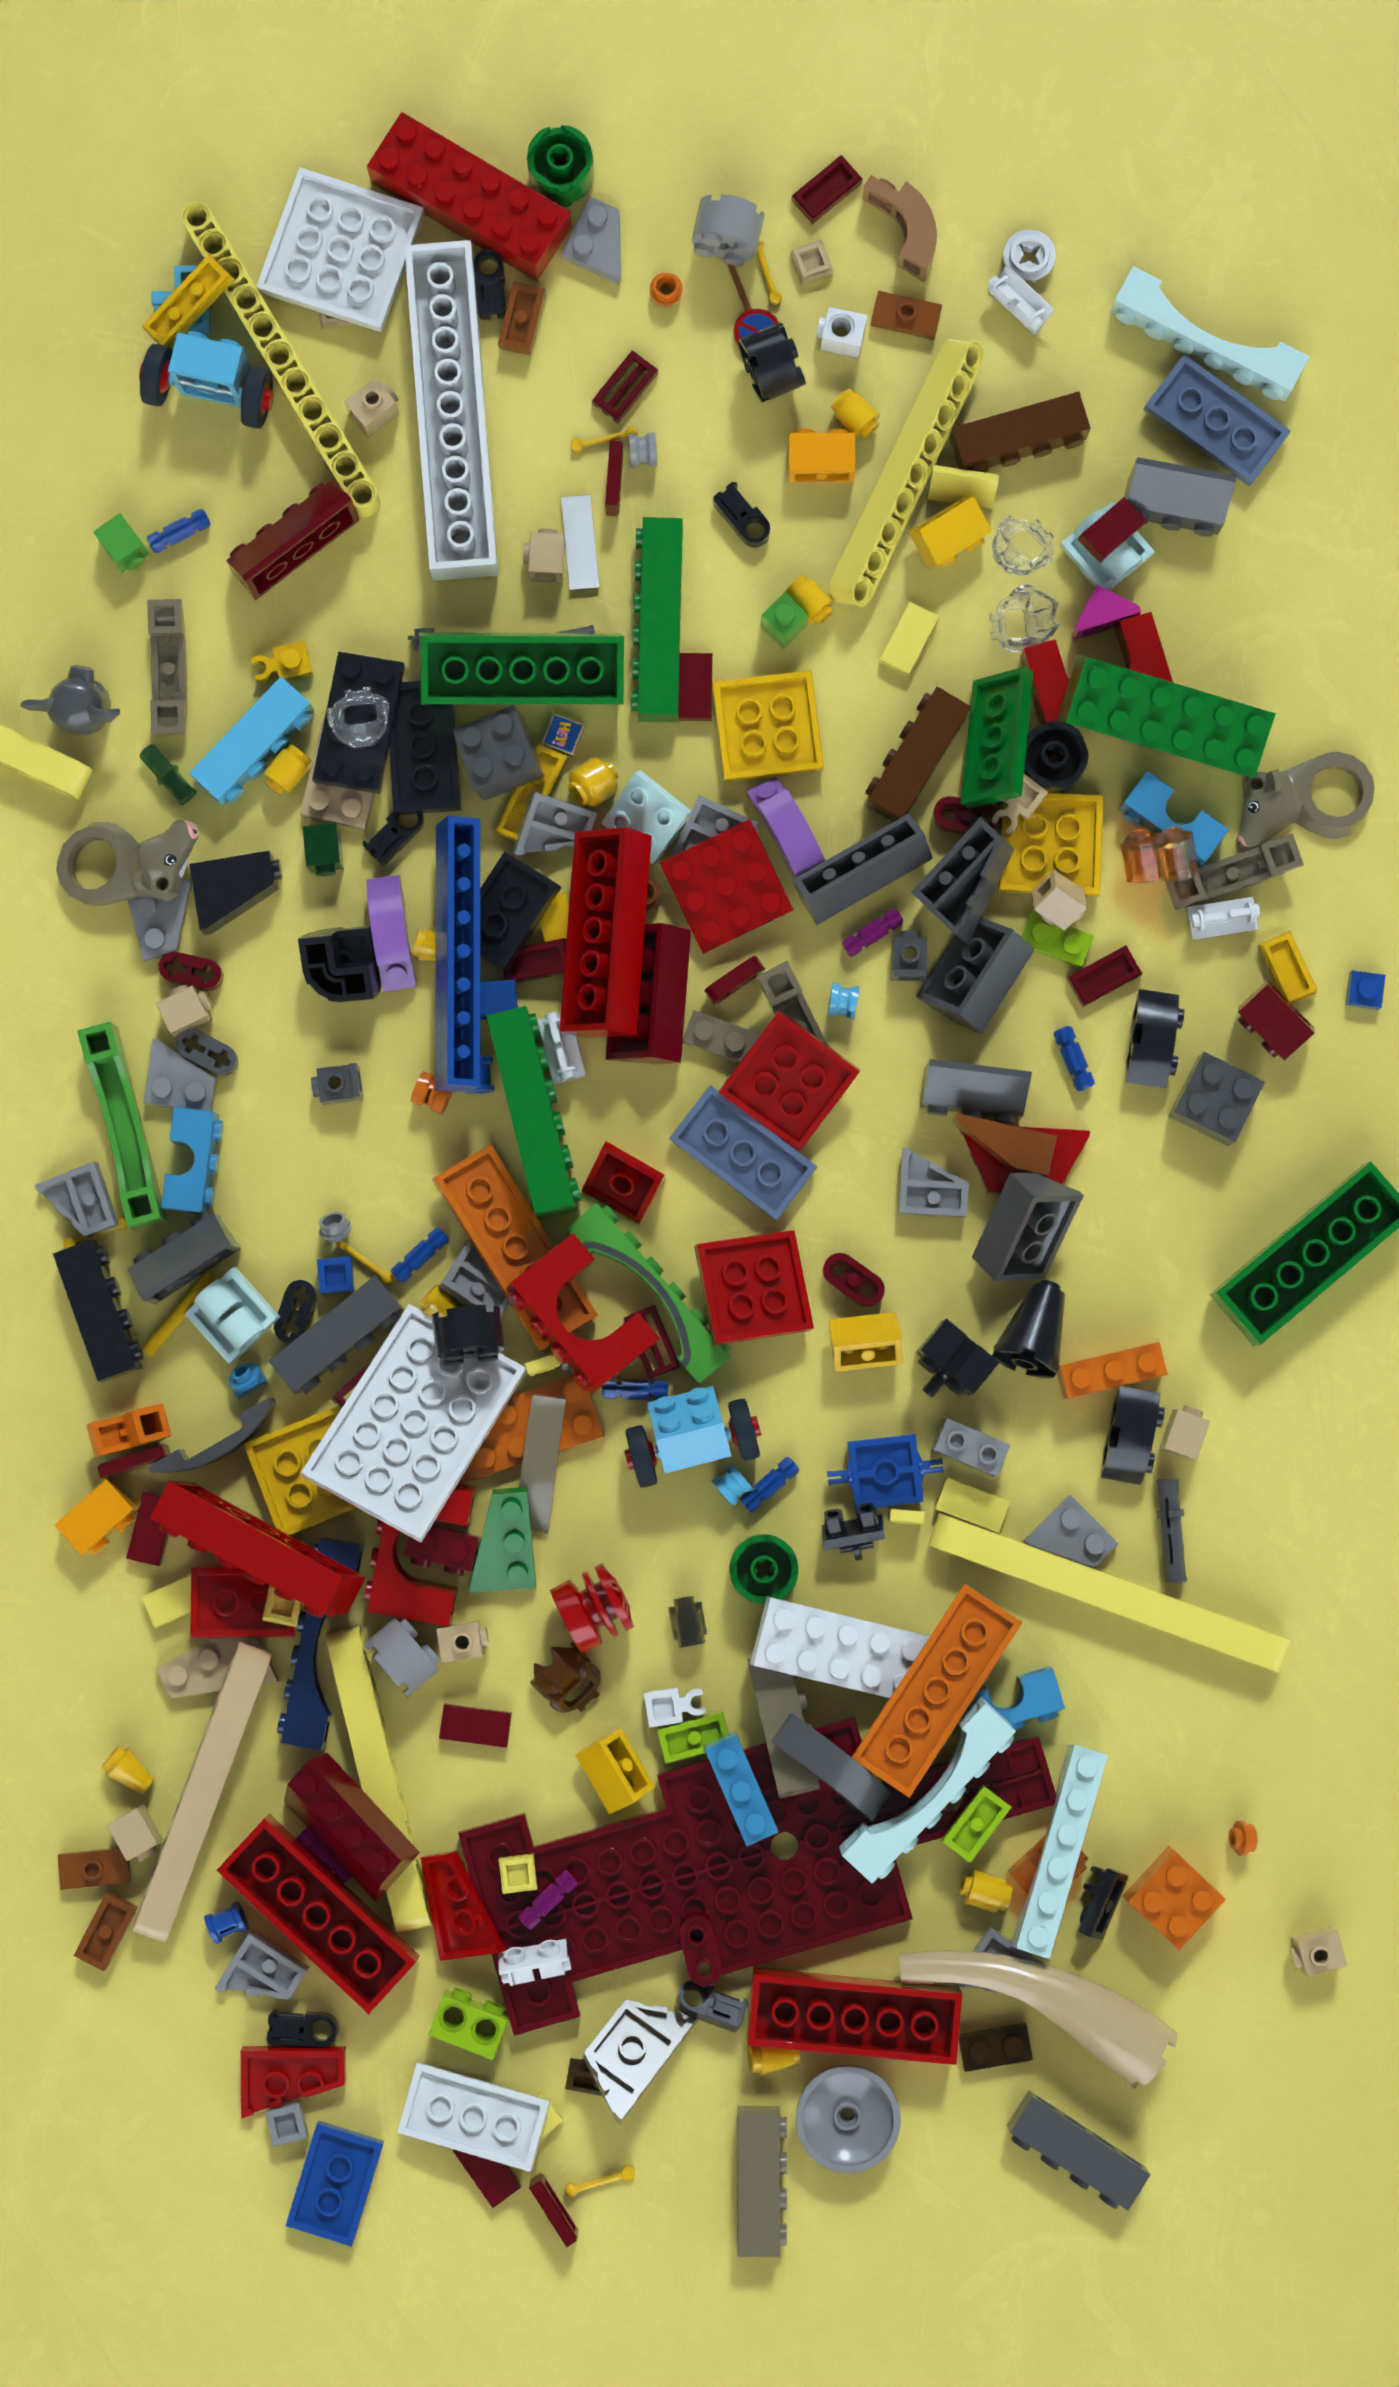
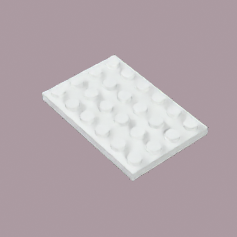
M408 1304L301 1471V1475L303 1478L421 1543L524 1377L526 1367L500 1353L498 1354V1360L478 1362V1358L475 1357L465 1358L464 1363L460 1365L444 1366L443 1359L436 1357L432 1317Z

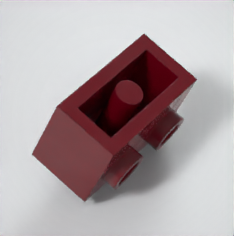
M1269 980L1238 1007V1013L1241 1015L1238 1018L1240 1024L1251 1034L1256 1031L1264 1039L1261 1045L1274 1058L1279 1055L1285 1061L1315 1033L1314 1026Z
M432 1525L421 1543L408 1536L404 1555L411 1557L410 1563L430 1568L431 1562L445 1565L444 1572L463 1576L465 1570L472 1571L474 1569L481 1537Z

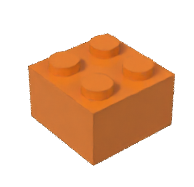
M1169 1845L1122 1895L1128 1903L1178 1950L1187 1943L1226 1900Z

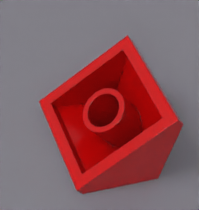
M606 1141L581 1191L640 1224L663 1185L665 1175Z

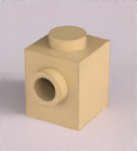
M374 378L344 401L348 414L368 438L399 415L396 404L399 401L397 395L388 384L382 386L377 378Z
M540 529L538 533L530 532V543H524L523 563L529 564L530 581L563 582L564 534H558V531L554 529Z
M1055 869L1032 891L1034 910L1039 913L1046 923L1050 925L1056 924L1064 931L1073 922H1078L1086 912L1085 890Z
M186 985L178 986L168 992V998L156 1003L170 1033L176 1038L187 1029H195L212 1021L208 1011L212 1010L213 1007L205 991L199 993L194 986L188 988Z
M1186 1405L1183 1406L1182 1410H1172L1159 1448L1191 1460H1197L1210 1421L1202 1418V1411Z
M480 1621L449 1625V1627L441 1626L436 1629L441 1663L482 1657L485 1655L484 1648H489L487 1628H481Z
M144 1804L107 1824L126 1861L137 1857L139 1862L158 1852L155 1845L163 1840Z
M1331 1926L1291 1937L1294 1948L1289 1949L1292 1963L1295 1969L1300 1968L1301 1972L1307 1977L1348 1966L1338 1931Z

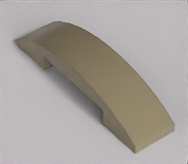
M147 600L148 634L151 636L153 700H150L151 734H186L187 655L182 600Z
M1292 833L1260 844L1257 848L1164 877L1174 909L1177 910L1256 885L1302 867L1304 864Z
M788 961L757 976L774 1015L780 1010L828 1045L802 994V989Z
M538 1394L532 1395L519 1487L528 1488L531 1530L548 1533L567 1399Z

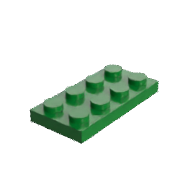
M1026 666L973 680L961 805L969 809L1022 796L1033 671Z

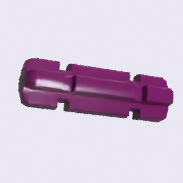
M895 908L883 914L884 918L881 919L879 917L858 930L856 936L852 934L844 939L842 946L846 953L852 957L861 952L863 946L867 948L889 934L888 930L891 929L893 931L901 926L904 922L901 914Z
M308 1827L299 1834L297 1841L305 1849L308 1847L311 1850L310 1853L329 1871L333 1870L335 1872L334 1876L341 1883L348 1882L352 1877L350 1873Z
M567 1870L563 1871L556 1878L555 1884L551 1883L532 1901L531 1907L527 1906L520 1913L519 1919L525 1927L533 1929L540 1922V1917H545L564 1898V1893H569L577 1885L576 1878Z

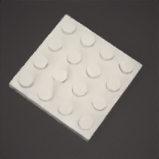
M299 167L256 288L261 294L382 333L406 267L404 245H414L425 214L424 207Z

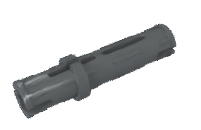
M1179 1478L1159 1479L1156 1482L1158 1484L1160 1510L1156 1512L1157 1518L1161 1519L1165 1583L1186 1582L1181 1524L1184 1509H1180Z

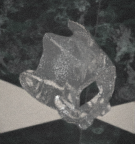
M1008 516L999 524L992 543L993 559L1008 574H1030L1052 561L1054 551L1051 541L1054 535L1051 532L1048 533L1041 526L1042 523L1038 519L1032 523L1028 520ZM1024 529L1044 550L1033 561L1023 556L1011 542V539L1020 530Z
M1021 585L1015 588L1009 596L1005 597L998 604L995 613L989 614V621L992 622L991 639L998 640L1003 648L1012 652L1023 651L1025 647L1047 641L1060 626V623L1055 621L1058 602L1036 590L1033 585ZM1006 610H1023L1026 638H1009L1007 636Z
M364 687V690L358 691L345 690V697L338 700L333 707L327 709L328 723L335 736L351 748L372 746L376 744L386 731L389 719V704L383 696L371 693L370 687ZM370 703L376 704L377 719L375 721L363 724H346L344 714L346 707Z

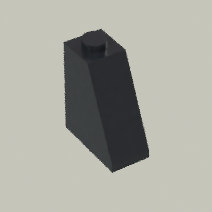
M263 851L189 864L200 931L204 935L213 934L279 890L277 880L283 879L280 860H274L270 851Z

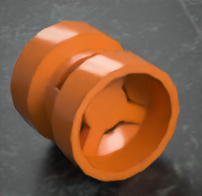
M423 1071L416 1082L410 1101L420 1106L426 1104L431 1107L432 1111L442 1115L448 1106L453 1092L435 1091L434 1076Z

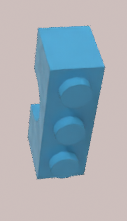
M1147 771L1119 809L1124 813V819L1135 827H1140L1141 825L1151 832L1150 837L1163 847L1169 845L1176 850L1178 858L1191 867L1194 865L1202 867L1229 829L1203 810L1189 824L1180 825L1174 823L1166 813V803L1175 790Z
M174 1107L169 1141L174 1144L190 1146L194 1153V1163L192 1168L185 1174H165L161 1202L162 1209L203 1214L207 1212L208 1207H213L215 1188L210 1187L212 1174H217L219 1167V1154H215L216 1140L221 1141L223 1135V1121L219 1120V1115L216 1112Z
M1048 1666L1017 1675L1020 1695L1012 1706L1006 1708L995 1706L990 1699L987 1687L981 1686L965 1713L982 1696L1013 1726L1014 1730L1026 1726L1025 1720L1038 1717V1721L1042 1722L1058 1717L1057 1711L1065 1709L1054 1670Z
M736 1731L704 1745V1750L746 1846L778 1833L776 1822L756 1781Z

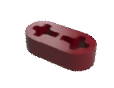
M169 952L161 957L158 969L165 980L173 984L186 985L187 987L194 986L196 989L203 991H213L223 982L224 974L222 968L215 961L180 952ZM175 959H179L178 963L182 967L188 968V972L176 971L175 976H171L167 965L174 964ZM211 967V971L216 974L215 979H209L207 984H204L202 977L194 975L195 970L206 972L207 968Z
M755 955L713 982L704 992L712 1004L716 1005L757 978L766 969Z

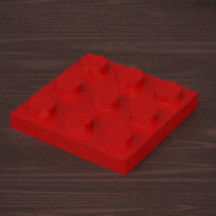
M751 819L659 863L703 954L794 910Z
M778 1010L721 1086L718 1093L800 1152L860 1073V1069Z
M795 1230L696 1244L694 1249L713 1346L808 1332L814 1329Z

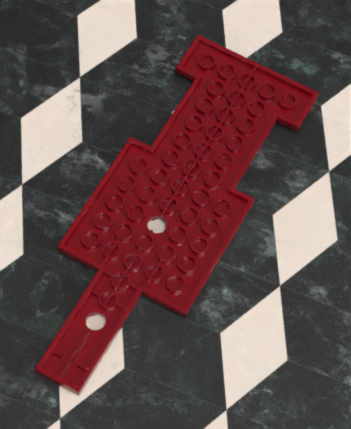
M855 1717L814 1728L850 1757H852L862 1742ZM1039 1736L1013 1742L1002 1753L997 1751L988 1761L990 1763L988 1769L979 1778L973 1777L964 1786L966 1790H970V1794L966 1795L965 1792L962 1795L963 1799L960 1806L953 1811L941 1810L942 1816L932 1828L928 1829L925 1827L917 1836L918 1842L916 1845L943 1838L980 1789L977 1787L987 1785L985 1787L1012 1807L1003 1820L1054 1805L1056 1792ZM767 1743L744 1748L753 1774L779 1831L749 1846L745 1844L709 1759L657 1774L666 1808L534 1846L525 1812L459 1831L458 1835L471 1881L505 1949L538 1945L546 1940L557 1941L566 1939L567 1954L570 1958L571 1970L565 1971V1975L541 1979L539 1968L533 1969L535 1981L510 1986V1983L503 1984L501 1975H499L498 1953L491 1954L514 2036L581 2017L572 1982L681 1951L679 1929L682 1922L692 1915H702L712 1923L722 1963L721 1975L912 1920L913 1917L896 1859L893 1861L895 1864L893 1869L885 1878L880 1879L878 1877L871 1883L841 1855L839 1846L862 1822L867 1826L878 1824L901 1814L913 1806L937 1783L951 1761L929 1767L910 1798L885 1781H880L892 1794L872 1822L845 1802L846 1799L822 1780H818L820 1790L780 1799ZM782 1832L792 1834L798 1842V1849L795 1855L789 1859H780L771 1850L772 1839ZM534 1853L538 1889L503 1894L499 1858ZM567 1870L576 1878L577 1885L569 1893H564V1898L545 1917L541 1916L540 1922L533 1929L525 1927L519 1919L520 1913L527 1906L531 1907L532 1901L551 1883L555 1884L556 1878L563 1871ZM693 1929L690 1932V1937L693 1940H700L703 1937V1932L700 1929Z

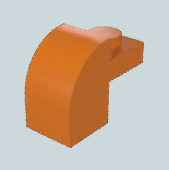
M163 1403L132 1410L121 1416L86 1425L95 1458L136 1449L172 1436Z

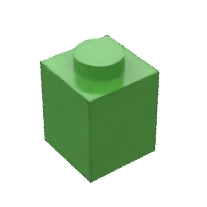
M121 513L93 531L100 544L122 573L126 570L136 569L144 562V557L149 555L144 544Z
M784 592L761 615L760 626L784 649L807 627L809 615Z

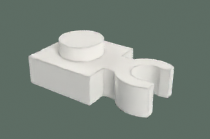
M678 1687L644 1692L649 1728L682 1723V1712H688L694 1716L706 1713L705 1707L694 1708L691 1705V1699L694 1696L703 1695V1689H692L682 1697H679Z

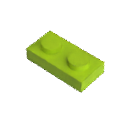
M1031 912L1021 937L1035 949L1034 951L1081 969L1094 935L1071 926L1064 931L1056 924L1050 925L1046 923L1039 914Z
M723 1711L657 1729L666 1764L706 1753L704 1745L729 1735Z
M982 1785L941 1841L970 1863L1012 1807Z

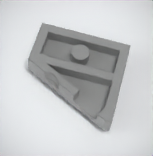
M589 196L564 247L562 259L618 285L621 282L619 209Z
M902 1148L898 1214L967 1217L969 1183L956 1175L950 1174L937 1164L929 1162L913 1153L909 1148Z
M468 1238L439 1285V1288L466 1306L486 1305V1312H493V1306L500 1307L502 1317L509 1303Z
M1068 1495L1023 1540L1027 1545L1093 1568L1118 1545L1112 1536L1071 1495Z

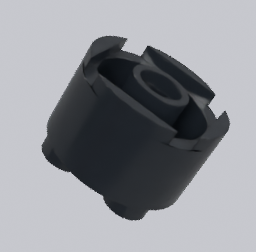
M782 322L739 339L738 346L747 374L750 373L754 382L752 387L761 403L806 385L800 366L796 367L794 359L799 357L793 339H788Z
M1051 721L1033 728L1027 736L1024 774L1046 789L1048 793L1064 794L1073 788L1083 774L1089 758L1088 749L1080 731L1062 721ZM1051 753L1057 756L1054 764L1048 761Z
M471 1305L446 1309L447 1316L439 1318V1312L432 1314L436 1357L443 1359L444 1366L460 1365L464 1363L465 1358L475 1357L478 1358V1362L498 1360L499 1352L505 1349L501 1312L498 1306H493V1312H486V1305Z

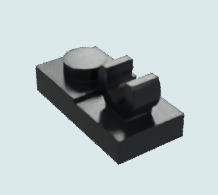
M1092 1866L1090 1871L1098 1874L1100 1881L1095 1887L1084 1883L1083 1888L1087 1892L1094 1893L1095 1897L1091 1899L1090 1904L1086 1905L1081 1913V1926L1078 1932L1090 1938L1103 1940L1129 1876L1118 1870L1110 1868L1105 1870Z

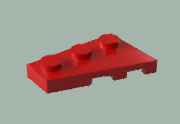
M457 1851L421 1857L439 1960L490 1955L505 1951L506 1949Z
M242 2046L240 2051L241 2119L269 2107L273 2109L282 2106L284 2102L300 2097L307 2098L344 2086L347 2080L346 2046Z

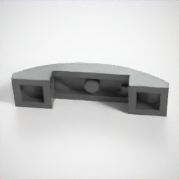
M267 1398L239 1414L238 1416L245 1426L244 1428L195 1456L189 1458L184 1449H178L149 1465V1469L151 1472L159 1473L181 1472L203 1467L226 1457L240 1448L243 1443L250 1440L259 1431L271 1415L276 1403L273 1399Z
M789 1714L771 1740V1743L846 1799L845 1802L869 1821L873 1822L892 1794L862 1765L794 1714Z

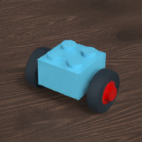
M190 331L188 334L177 332L173 352L168 346L152 344L148 348L140 368V397L142 402L148 405L162 406L167 398L170 385H175L179 394L240 407L242 424L251 428H262L273 405L272 371L259 366L251 367L243 347L238 342L230 339H221L219 342L210 340L199 332Z
M713 1386L695 1388L687 1393L671 1397L664 1396L656 1401L647 1403L657 1443L655 1449L652 1442L647 1439L642 1425L630 1427L625 1432L629 1449L624 1450L629 1470H635L638 1484L641 1488L657 1484L655 1471L657 1465L656 1456L658 1459H661L665 1473L732 1456L728 1444L731 1436L733 1443L739 1447L743 1461L760 1457L756 1437L762 1435L757 1416H750L745 1398L733 1400L728 1403L731 1416L728 1422L730 1430H728L727 1426L724 1427Z

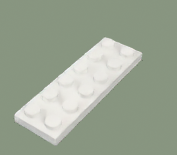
M767 1596L750 1664L890 1698L930 1636Z

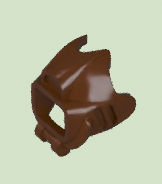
M574 1641L570 1643L572 1648L551 1647L553 1663L548 1667L534 1663V1679L530 1681V1684L544 1698L550 1701V1706L561 1713L571 1712L576 1709L582 1712L593 1698L596 1699L600 1695L597 1691L601 1680L600 1671L594 1664H591L585 1653L581 1654ZM588 1678L589 1685L577 1698L571 1702L565 1700L579 1684Z

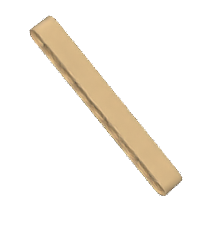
M238 1642L137 1912L132 1927L133 1933L162 1942L167 1940L272 1655L271 1652L242 1642Z

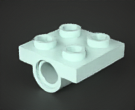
M1113 502L1102 510L1099 509L1088 516L1075 529L1074 533L1060 544L1062 550L1094 587L1099 585L1109 591L1152 557L1155 552L1137 531L1100 563L1077 540L1087 528L1115 505Z
M638 770L633 774L601 824L607 829L627 827L652 835L650 863L655 864L666 848L682 832L686 819L692 811L645 773Z
M236 1267L231 1268L221 1279L212 1282L204 1288L194 1299L195 1304L185 1313L228 1364L234 1363L280 1318L278 1313Z

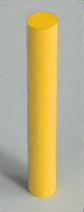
M208 1270L205 1271L142 1347L147 1354L153 1356L186 1317L185 1313L195 1304L194 1299L209 1284L216 1281L217 1277Z

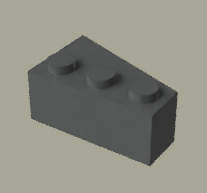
M980 817L911 893L966 944H969L1014 848Z

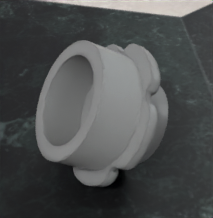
M341 1212L329 1213L319 1221V1235L330 1242H340L351 1231V1223Z

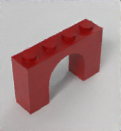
M1152 612L1120 620L1115 632L1126 669L1173 682ZM1056 639L1023 648L1020 655L1023 667L1026 666L1033 671L1031 695L1041 725L1051 721H1059L1057 718L1070 680L1066 674Z
M572 1233L511 1281L506 1290L509 1292L507 1297L510 1303L518 1311L523 1309L531 1319L529 1325L540 1338L545 1336L553 1347L550 1350L554 1357L561 1364L567 1363L573 1370L574 1374L572 1377L576 1384L582 1390L586 1391L588 1389L591 1394H594L652 1347L660 1338L639 1312L612 1334L598 1340L581 1339L565 1329L557 1313L558 1294L566 1284L587 1269L595 1260L576 1235Z
M457 1484L436 1520L467 1526L471 1518L476 1487ZM378 1519L376 1534L381 1535L379 1548L373 1547L370 1559V1567L375 1568L373 1581H367L364 1592V1601L369 1602L367 1612L449 1627L453 1617L458 1587L423 1581L410 1575L401 1565L397 1555V1540L401 1531Z

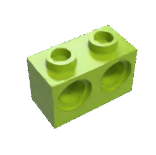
M453 1988V1991L446 1989L428 2035L493 2060L509 2019L508 2013L504 2012L505 2007L486 2000L485 2004L472 1999L473 1995L463 1989ZM450 2007H457L462 2011L464 2019L458 2023L450 2022L446 2018L445 2010ZM485 2019L492 2021L495 2024L496 2032L492 2035H483L478 2030V2022Z

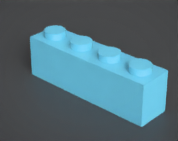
M280 677L189 774L221 806L224 807L228 802H235L244 791L243 786L250 778H258L266 769V762L274 753L278 755L282 749H286L290 743L288 738L297 729L301 731L311 722L313 718L311 714L314 712L311 703L283 677Z

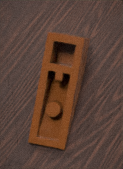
M959 1113L954 1116L953 1124L1010 1171L1037 1173L1044 1177L1049 1175L1057 1136Z

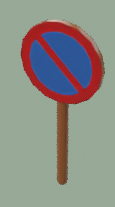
M727 264L745 312L735 321L733 329L734 340L738 345L739 339L778 324L779 321L769 311L759 308L751 309L735 266Z

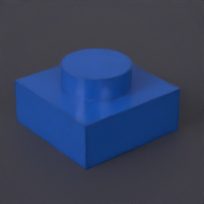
M1353 970L1349 972L1346 1005L1376 1010L1381 1009L1386 975Z
M351 1256L317 1260L320 1294L355 1291Z

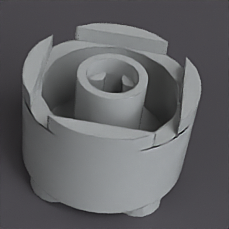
M721 194L720 200L712 201V195L702 197L692 235L693 252L701 257L715 256L723 258L724 262L728 265L742 267L744 260L752 259L756 255L765 216L763 211L758 214L756 212L757 205L732 195Z
M393 1618L363 1646L366 1650H369L371 1647L375 1648L377 1652L372 1657L398 1687L403 1683L407 1686L402 1692L406 1697H409L439 1671L436 1664L441 1660L428 1645L425 1644L422 1648L413 1639L418 1633L406 1619L403 1618L398 1622L396 1618Z

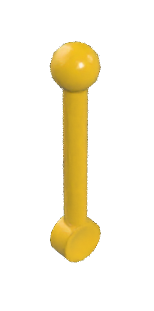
M759 240L756 253L770 292L769 303L777 306L781 303L782 295L775 289L763 253L764 243Z
M630 426L626 431L586 441L574 439L571 441L570 447L574 453H581L586 447L607 443L610 440L629 439V434L638 435V430Z
M125 1216L118 1218L119 1226L92 1237L66 1238L63 1242L64 1248L80 1244L118 1228H128Z
M344 1241L334 1242L379 1276L384 1285H391L393 1283L394 1276L392 1273L383 1272Z
M626 2165L622 2168L621 2172L578 2185L569 2183L564 2191L568 2197H574L580 2191L622 2178L630 2181L635 2176V2170L632 2166Z

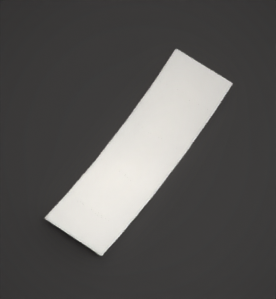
M591 495L561 497L570 590L598 588L599 578Z

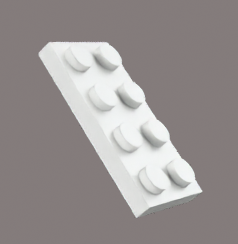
M418 2062L416 2063L397 2133L531 2172L551 2100Z

